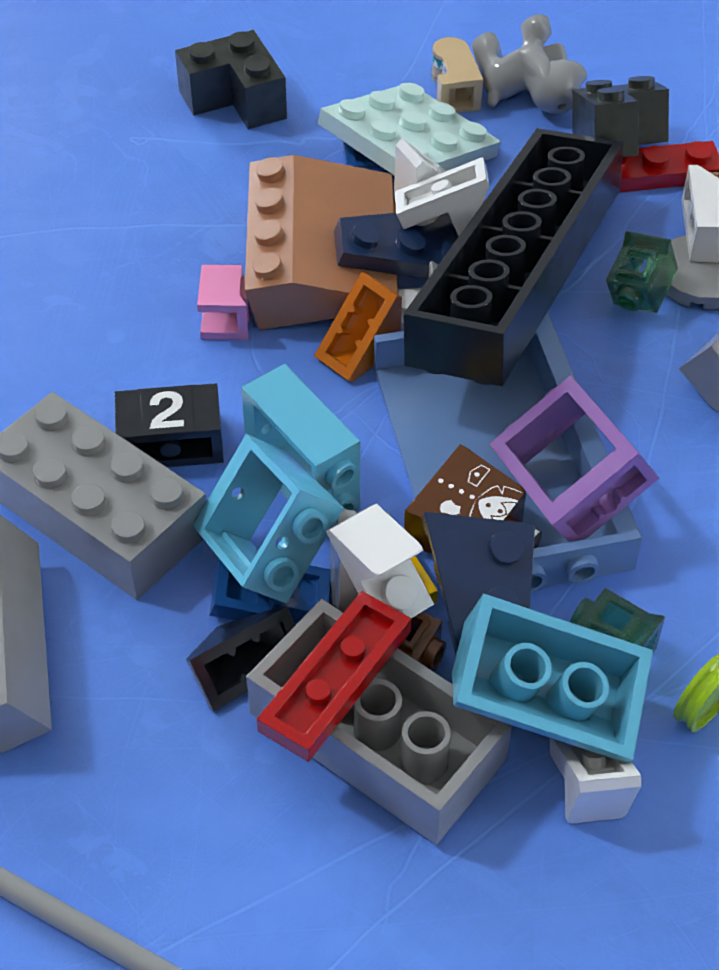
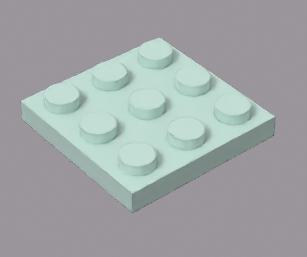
M402 83L397 87L383 91H373L365 96L345 99L340 103L320 109L318 119L320 126L394 176L396 144L401 138L446 171L481 157L484 158V161L497 157L502 142L489 134L484 126L470 122L456 113L451 105L437 101L426 94L421 86L414 83Z

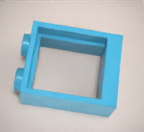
M286 364L243 385L241 390L245 435L248 434L288 452L344 509L359 510L360 440ZM283 484L279 491L289 500L292 492Z
M246 434L192 526L243 588L287 603L326 539V531L334 526L344 508L288 452ZM284 484L292 492V495L261 547L257 550L250 542V539ZM240 487L241 492L237 496H232L233 490ZM280 537H283L279 545L277 546L276 541Z

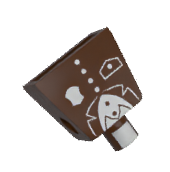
M460 444L405 509L404 529L420 543L424 552L432 554L429 538L425 534L421 518L423 512L522 522L526 492L518 483ZM535 529L534 548L538 547L542 537V532Z

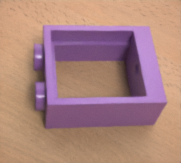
M571 375L557 387L551 389L543 399L517 421L511 423L504 432L489 443L549 522L568 542L587 539L659 479L639 452ZM587 414L616 449L553 501L525 464L582 416Z

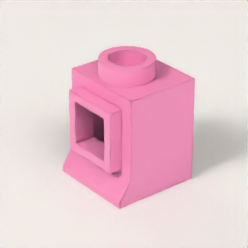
M202 265L197 302L198 312H203L200 330L201 339L249 340L248 323L250 321L251 307L245 293V275H243L242 265Z

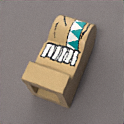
M455 37L437 40L433 44L431 72L432 79L437 83L436 100L451 105L456 113L481 110L483 78L468 44Z

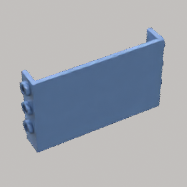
M548 312L503 387L492 384L482 385L473 380L445 374H431L425 370L407 367L404 364V331L374 335V372L414 499L460 444L470 449L521 486L489 443L571 375L575 379ZM585 414L526 463L525 466L554 501L608 455L595 424ZM526 492L522 522L535 524V529L542 532L540 543L533 551L531 592H535L545 586L567 582L584 583L595 577L635 570L642 536L629 505L619 511L587 539L568 542L549 522Z

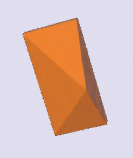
M361 272L314 356L348 381L354 382L374 366V335L401 331L402 297L367 273Z

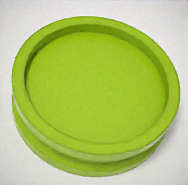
M719 654L715 655L699 670L683 691L674 708L673 717L679 722L684 721L687 724V728L692 732L701 730L719 712Z

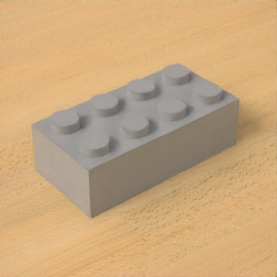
M54 392L48 394L0 433V503L134 599L138 600L203 540L192 525L207 502L205 492Z
M321 599L246 676L250 714L258 718L343 612ZM397 648L312 758L437 845L507 760L512 725L455 707L453 704L452 684Z

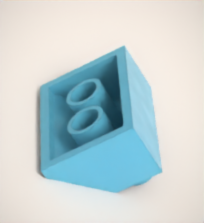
M483 593L464 622L452 670L453 704L455 707L625 763H630L634 759L653 650Z

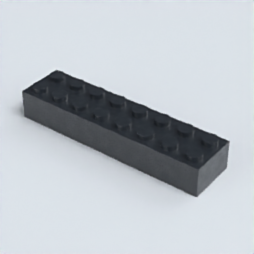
M539 128L535 130L403 313L405 366L425 370L431 374H445L473 380L482 385L492 384L503 387L620 192L624 142Z

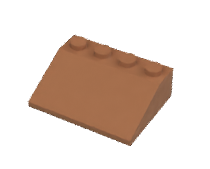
M298 155L277 158L269 157L260 161L250 162L245 293L259 330L335 319L361 272L367 273L399 295L398 275L338 266L334 230L339 218L395 213L394 180L392 174Z

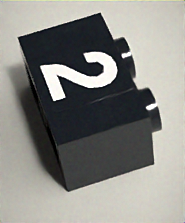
M215 383L115 391V433L165 467L224 463L218 385Z

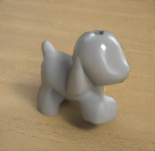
M533 15L521 24L523 46L502 57L500 43L494 33H484L474 40L471 46L475 62L483 77V85L488 93L487 103L491 108H494L499 100H506L527 89L534 104L540 110L551 114H564L572 108V89H580L587 79V72L582 65L576 61L567 60L566 50L562 44L555 43L544 46V43L552 34L549 18L545 15Z

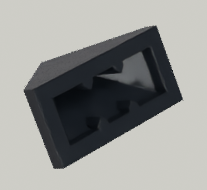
M283 605L217 626L186 658L210 710L214 711L248 692L246 676L296 626L287 606Z

